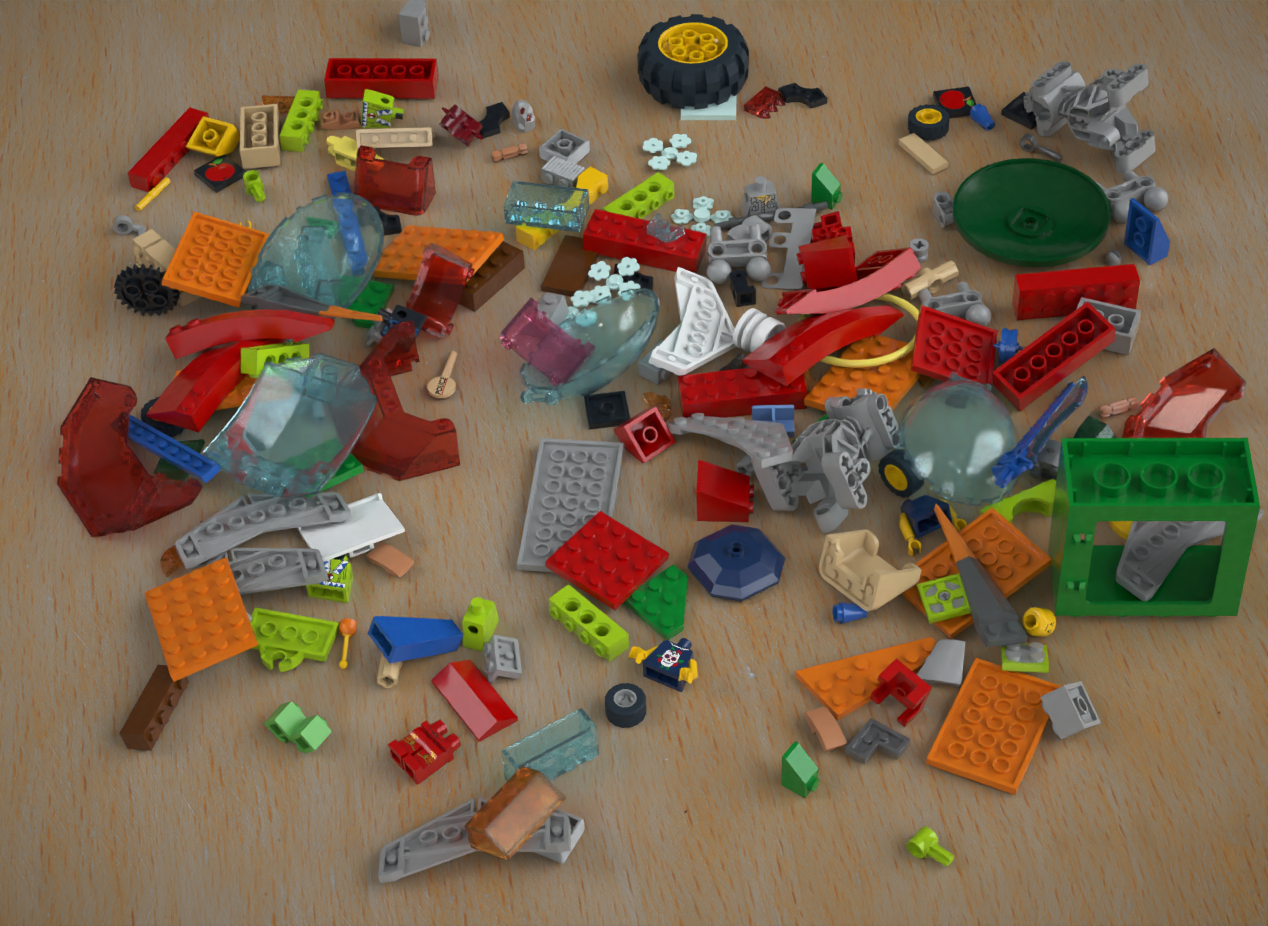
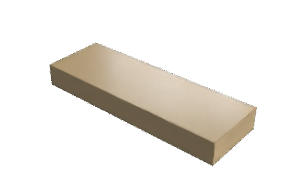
M915 133L899 139V145L932 174L948 168V162Z

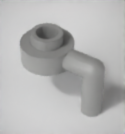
M120 215L113 221V229L119 235H127L131 231L138 232L139 236L146 232L145 226L134 224L128 216Z

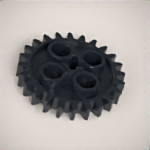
M134 264L133 269L127 266L126 271L121 270L120 275H117L114 284V294H117L116 299L122 300L121 305L127 304V309L134 308V313L141 311L143 316L145 312H148L150 316L153 313L160 316L161 311L167 314L168 310L172 311L173 306L177 305L180 293L177 289L163 286L162 279L166 271L160 272V267L155 270L152 265L146 268L142 264L141 268Z

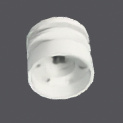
M752 308L746 311L738 321L733 334V343L736 347L752 353L771 337L784 330L786 326L783 322L768 317L767 314Z

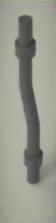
M827 201L815 204L807 203L798 208L816 209V211L828 209ZM782 211L778 215L780 219L791 216L788 211ZM775 212L754 215L763 221L774 220ZM753 215L741 218H728V221L715 223L714 226L720 227L721 230L731 229L742 225L746 218Z

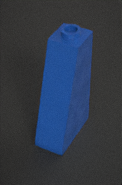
M374 616L368 631V635L389 663L457 651L463 637L461 630L450 619Z

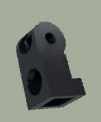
M743 270L732 271L730 273V289L736 307L756 304V289L754 286H748L747 273Z

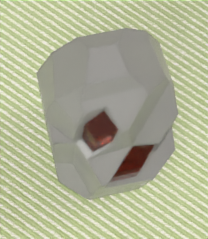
M521 99L513 105L512 121L514 127L523 133L534 129L535 116L530 104Z

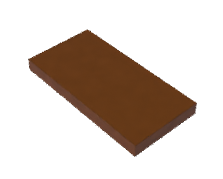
M565 235L541 285V291L574 296L576 291H582L589 277L588 272L591 270V265L595 264L598 258L597 252L583 250V238Z

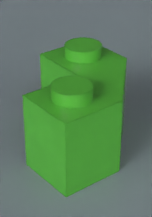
M292 701L281 704L264 722L278 740L285 744L290 741L298 745L297 750L304 754L315 751L332 732L325 719L318 715L306 718L301 708Z

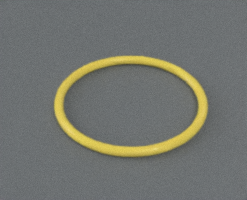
M887 293L875 299L890 302L904 308L914 317L917 324L919 310L908 301ZM802 314L798 321L811 317L813 314ZM915 336L906 346L885 356L862 360L826 356L820 362L848 368H864L887 364L910 353L914 348Z

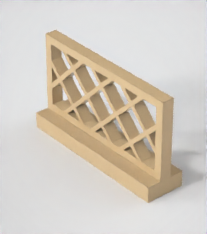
M432 127L356 129L357 148L433 146L432 139L435 138V133H432Z

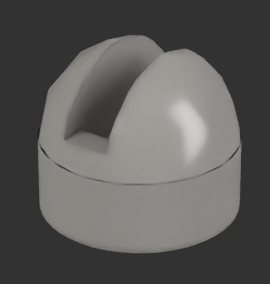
M1117 250L1109 251L1105 257L1106 265H1120L1121 254Z

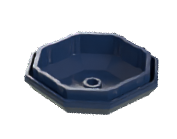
M731 524L695 542L687 568L711 597L742 602L779 583L785 557L762 530Z

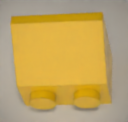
M203 116L186 147L187 149L218 157L235 150L240 141V133L233 124Z

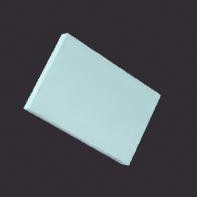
M730 95L729 100L720 105L715 103L708 104V107L704 109H695V106H685L684 109H681V120H736L737 95Z

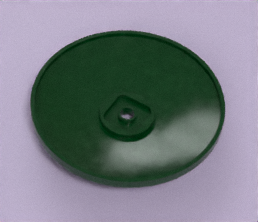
M1036 158L1009 159L980 168L961 183L953 201L954 224L959 234L971 247L994 260L1023 267L1057 266L1075 261L1087 255L1105 238L1111 217V208L1106 194L1089 176L1068 165Z

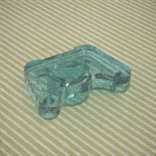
M657 213L647 225V234L669 244L685 234V227L682 225L671 226L668 220L662 219V215Z

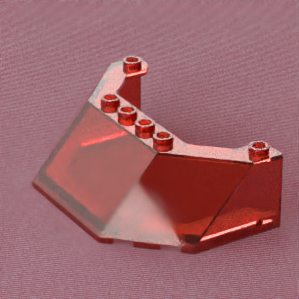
M413 320L392 325L328 404L343 446L348 443L368 415L349 452L363 466H366L367 470L380 475L382 473L391 475L392 479L397 481L460 466L457 434L453 422L447 418L428 421L405 413L391 379V376L411 372L412 361L420 362Z
M1213 348L1165 376L1159 382L1161 387L1155 394L1150 393L1140 404L1142 409L1135 416L1130 415L1126 420L1122 438H1206L1208 425L1229 402L1239 400L1244 395L1246 381Z
M90 377L60 426V435H63V447L59 448L58 464H62L61 476H58L57 479L58 487L91 537L134 531L193 504L203 488L197 479L188 478L186 481L167 478L162 473H157L156 477L149 475L128 445L129 414L137 404L136 393L132 387Z

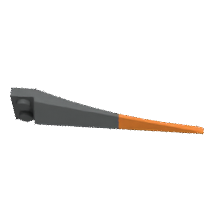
M265 284L241 296L242 304H251V307H258L261 310H289L316 316L383 321L381 315L330 305L278 284Z
M936 504L934 511L959 571L976 632L985 647L1025 643L1028 635L1018 621V614L944 512Z

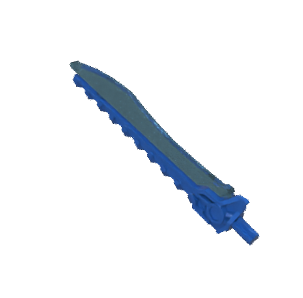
M1085 376L1080 377L1076 384L1073 382L1068 383V386L1061 391L1062 393L1042 413L1043 415L1036 420L1037 423L1016 444L1017 446L1013 450L1005 452L997 461V465L992 467V473L996 478V486L1000 485L1001 488H1005L1011 480H1014L1024 471L1031 470L1033 465L1037 464L1038 455L1054 432L1083 403L1088 392V382Z

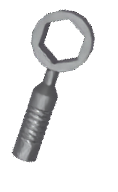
M1025 134L1020 139L1019 145L1024 151L1031 152L1036 148L1040 153L1058 162L1062 159L1063 155L1045 146H1038V141L1032 134Z

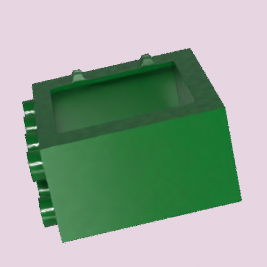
M1062 438L1048 544L1049 557L1052 558L1050 571L1055 616H1237L1260 510L1248 438ZM1099 521H1225L1221 545H1193L1187 547L1154 596L1148 601L1140 600L1118 584L1115 579L1125 545H1093L1096 523ZM1080 534H1085L1084 540H1081Z

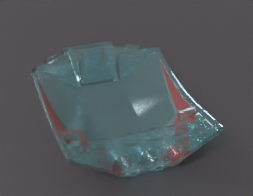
M322 353L313 354V358L302 360L301 357L285 359V363L279 364L266 362L239 410L203 451V456L216 462L237 483L280 498L319 494L354 448L371 417L377 399L375 395H372L370 386L365 377H362L357 364Z

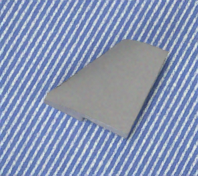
M950 639L937 641L932 649L933 651L927 656L923 666L916 675L928 684H935L937 682L959 687L962 684L966 641Z

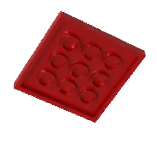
M922 305L918 314L910 370L988 396L991 391L996 351L994 343H997L998 331Z
M599 511L546 560L545 567L611 609L616 610L669 559V553L602 511Z

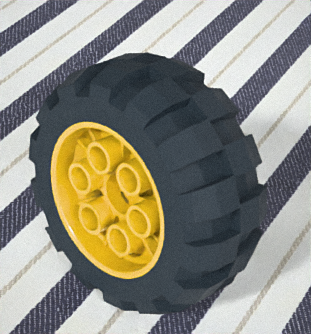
M691 14L689 17H681L679 15L669 18L664 23L660 21L652 26L649 32H646L638 47L637 60L640 82L654 100L661 104L669 103L672 108L684 109L685 106H695V109H704L708 107V104L715 103L720 105L727 102L730 95L736 96L748 78L749 49L746 40L741 35L739 29L733 24L727 25L723 19L714 16L707 18L702 14Z

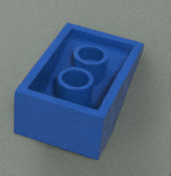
M1131 198L1124 245L1147 264L1152 265L1168 256L1170 240L1160 219L1134 198Z

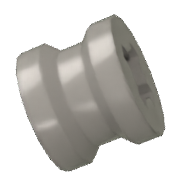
M921 238L913 239L909 243V247L912 248L918 262L923 263L928 259L929 243Z

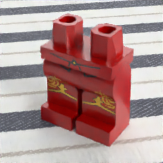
M439 719L431 725L424 721L421 723V727L415 728L399 742L396 739L388 744L391 758L418 785L447 762H451L454 759L453 752L461 746V743L455 733L450 734L445 739L442 737L448 730L446 725Z

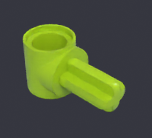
M255 170L245 172L243 180L246 193L253 196L256 202L263 203L266 196L263 192L264 185L261 181L260 173Z
M926 826L921 827L906 843L908 851L916 858L932 857L944 866H950L954 860V855L938 845L937 835Z

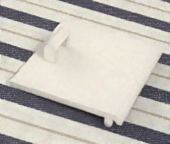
M381 493L347 504L351 511V519L341 523L333 522L297 528L308 547L320 551L324 562L348 553L349 558L373 550V543L405 532L402 524L383 501Z

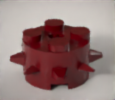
M456 104L450 110L442 107L446 115L439 125L467 147L475 137L481 140L484 139L479 133L483 125Z

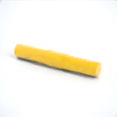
M165 177L135 205V209L140 212L171 183L170 179Z

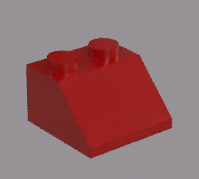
M656 406L641 411L613 429L620 443H624V449L641 463L649 461L676 443Z

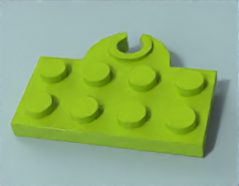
M256 607L251 615V625L259 644L252 649L259 650L262 663L270 670L274 668L273 662L275 660L283 659V661L279 662L280 672L294 669L300 665L304 658L326 662L339 632V622Z

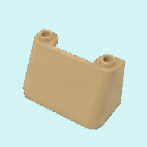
M869 530L828 534L825 538L820 559V574L824 580L863 610H877L918 583L922 569L913 563L905 564L902 570L895 569L877 555L879 541Z

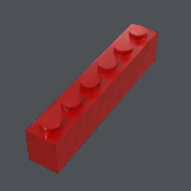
M189 107L130 169L128 176L131 187L150 192L159 184L185 154L189 152L190 149H187L186 145L202 117L209 118L208 113Z

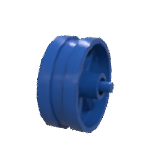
M1002 328L1001 341H998V344L994 343V348H998L997 351H1000L998 364H1004L1015 356L1018 350H1023V346H1019V343H1017V329L1008 330L1007 328Z

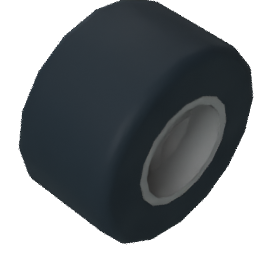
M621 683L609 689L605 696V712L609 722L621 728H631L642 722L646 715V696L643 690L637 685L630 683Z

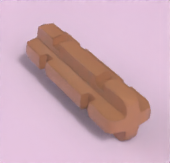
M525 143L518 144V147L514 145L503 148L501 151H492L491 156L494 162H498L502 158L505 160L517 157L518 154H527L528 148Z
M1136 397L1127 398V401L1123 399L1109 403V406L1107 404L1099 407L1098 413L1101 418H1106L1110 414L1113 416L1126 412L1128 409H1136L1139 402Z

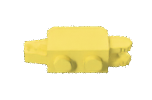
M335 136L327 137L326 143L330 145L328 146V153L335 156L336 164L361 174L366 173L369 169L379 171L385 165L384 159L375 154V148H357V141L346 136L342 139Z

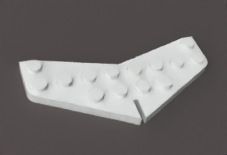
M678 267L674 276L681 323L660 346H657L652 351L648 363L671 371L676 375H686L735 348L736 346L733 343L735 328L712 281Z

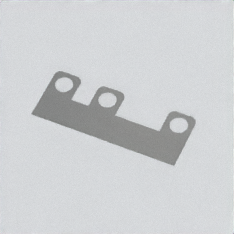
M778 208L776 210L775 222L793 224L791 233L775 232L771 235L769 243L771 247L788 248L784 272H771L769 275L778 277V283L769 285L765 279L762 281V287L802 289L803 283L800 272L803 271L802 265L798 264L796 254L799 253L798 246L810 244L811 230L814 226L816 209ZM782 211H788L791 214L787 220H781L778 215ZM776 236H784L786 242L781 245L775 244L774 238Z

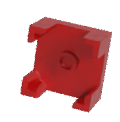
M896 658L879 674L877 680L879 682L883 680V682L871 693L870 699L876 704H880L889 694L907 708L897 718V721L906 727L922 711L932 687Z

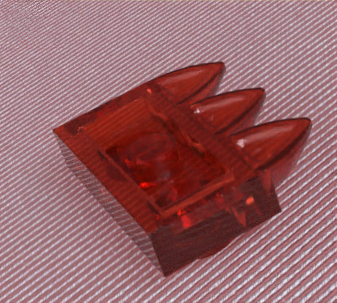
M765 86L744 104V111L759 118L770 119L769 112H778L776 105L785 106L786 104L780 96V92Z

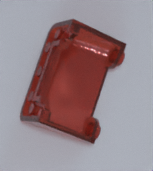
M361 145L356 154L355 203L365 207L378 206L382 210L414 216L424 214L436 194L432 158L416 156L409 164L375 158L376 152L374 148Z
M431 242L425 247L422 257L425 258L421 261L422 265L410 298L406 302V308L426 315L427 318L421 330L443 339L446 334L450 335L454 327V324L451 323L467 279L471 280L475 269L472 268V263Z

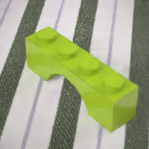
M1051 479L1014 496L1004 498L993 505H988L980 510V516L992 507L1011 524H1013V519L1017 515L1025 512H1037L1050 517L1053 512L1056 481Z

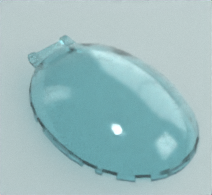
M338 192V195L326 196L324 194L313 198V202L304 207H301V205L297 207V212L289 218L285 217L273 230L258 254L259 259L256 266L252 268L251 284L248 286V292L265 284H278L318 301L348 309L369 283L382 254L384 243L382 221L372 204L358 195ZM251 307V310H261L258 307ZM327 317V318H332V319H334V321H335L338 317ZM287 339L285 342H291L293 339Z
M645 288L621 291L622 296L611 299L610 295L596 301L597 306L587 311L584 307L580 310V316L573 320L569 317L560 323L536 345L538 350L535 354L529 353L527 356L529 362L522 364L520 373L522 375V383L526 389L520 395L521 401L527 404L542 402L553 406L560 400L581 398L593 394L616 380L641 356L657 326L660 300L656 293Z
M952 371L948 381L928 388L915 397L908 405L900 425V446L905 449V460H910L913 465L911 470L919 480L926 479L932 485L930 489L961 504L981 506L982 502L989 501L992 505L1002 501L1006 494L1009 495L1019 478L1017 476L1005 488H1001L1000 485H995L996 478L992 473V467L997 465V461L1001 456L1017 446L1016 444L1019 442L1017 428L1005 405L991 392V384L986 383L983 385L957 376L958 374Z

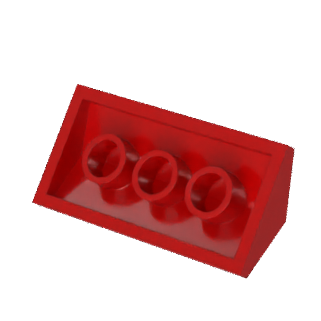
M470 659L450 662L431 680L432 684L479 742L518 721V717Z

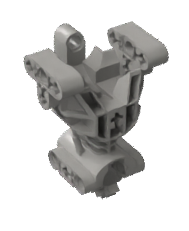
M1058 62L1054 67L1039 76L1037 80L1033 81L1029 92H1026V96L1023 97L1026 112L1033 111L1036 116L1038 135L1050 136L1068 122L1070 130L1077 139L1088 143L1089 146L1111 151L1118 173L1124 174L1127 170H1134L1156 151L1154 132L1151 130L1138 132V124L1125 105L1131 100L1132 96L1137 92H1141L1149 85L1148 71L1145 64H1134L1126 71L1118 69L1105 70L1102 75L1086 86L1081 75L1071 69L1070 62Z
M857 389L856 397L851 399L847 396L829 397L825 403L829 419L809 425L792 444L793 460L765 468H759L753 464L756 476L772 510L794 511L798 507V496L806 495L809 504L823 499L814 509V517L821 532L827 533L833 531L848 516V509H863L866 506L867 494L862 482L868 477L871 470L868 461L882 458L890 452V449L901 448L903 444V436L898 430L897 421L891 407L888 406L886 396L872 392V389ZM805 462L806 465L801 467L799 463Z

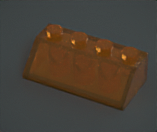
M521 766L464 825L471 848L509 860L566 800L565 795L541 771Z

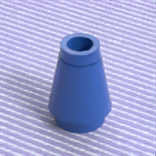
M977 104L970 110L971 119L986 129V131L993 129L995 122L986 106Z
M839 602L833 605V619L840 624L867 617V611L857 604Z

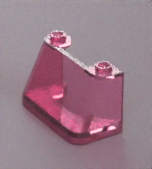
M531 297L500 333V343L506 349H512L548 377L552 385L557 388L559 386L565 387L593 358L596 347L589 341L583 345L581 344V339L575 340L548 319L546 312L543 311L541 313L537 309L539 303Z

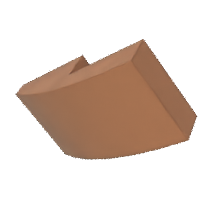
M338 109L327 111L321 114V127L330 130L361 127V116L358 110L349 111L345 114H340Z
M380 542L366 556L371 563L383 567L388 574L398 578L406 574L414 564L413 560L383 542Z
M826 706L804 713L812 735L817 734L824 753L847 745L837 721Z

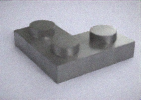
M870 718L845 748V754L864 765L877 749L898 760L909 747L910 739Z

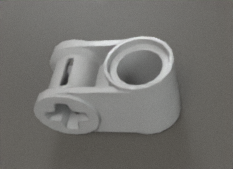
M937 192L933 198L932 212L941 228L954 223L953 200L946 192Z

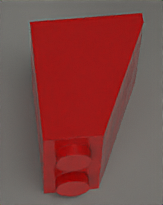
M845 235L798 246L797 261L803 268L800 276L802 283H806L808 289L839 287L858 280L852 247Z
M698 460L696 488L697 521L749 522V514H753V501H750V498H754V485H750V476Z

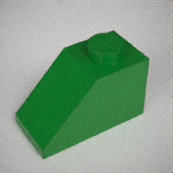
M819 163L812 173L811 203L827 201L828 209L832 210L842 199V192H840L841 184L824 163Z
M795 741L782 756L781 785L806 798L819 785L818 767L802 746Z

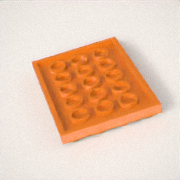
M194 212L162 279V285L240 308L242 303L241 296L246 294L267 244L269 233Z
M407 225L393 242L384 249L382 254L373 261L367 272L372 277L465 285L501 244L504 237L502 233L493 231Z
M881 335L877 337L869 336L851 343L839 358L850 360L877 358L891 354L908 343ZM913 350L898 360L879 366L848 368L833 365L809 392L807 397L804 398V404L826 412L825 403L829 397L847 396L851 399L856 397L857 389L866 388L872 389V392H877V394H884L887 398L888 406L893 411L922 374L910 370Z
M992 507L958 532L1005 598H1008L1052 565V558ZM945 541L915 563V565L922 569L917 584L959 573L948 541ZM916 584L903 592L902 595L926 616ZM970 613L933 624L950 639H953L973 624L974 621Z
M227 557L144 592L173 682L259 645Z
M975 658L926 758V764L1016 795L1050 720V716L1045 713L1042 707L1043 701L1041 696L1062 686L1018 671H1003L1000 665Z

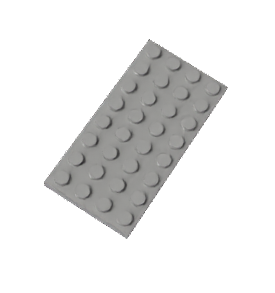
M540 438L517 561V570L553 572L545 567L546 560L599 511H602L611 518L614 517L624 443Z

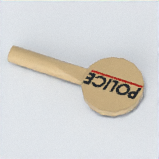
M450 351L442 375L433 378L428 383L427 389L431 396L446 398L456 391V383L450 378L457 357L456 351Z

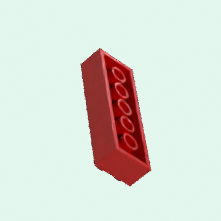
M329 58L324 78L326 97L335 99L364 98L365 89L393 96L394 98L435 99L439 77L437 59Z
M595 209L583 233V250L597 252L598 255L620 260L625 257L635 258L638 264L674 272L680 267L696 274L706 252L707 233Z
M1135 264L1016 274L1012 306L1017 321L1069 316L1077 309L1081 297L1136 310L1140 278Z
M1086 302L992 372V385L1020 412L1115 341V327L1089 302Z
M754 368L678 376V396L682 417L685 418L692 417L694 413H703L704 416L722 418L752 415V406L794 405V410L807 409V406L804 404V398L807 397V389L803 374L787 386Z

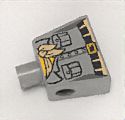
M756 177L754 184L745 186L741 203L743 217L758 213L776 212L779 208L773 183L766 181L765 177Z

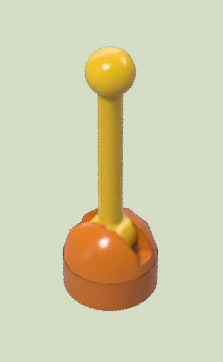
M349 618L342 619L339 622V632L344 637L342 660L339 662L341 669H346L348 666L346 661L348 641L357 631V622Z

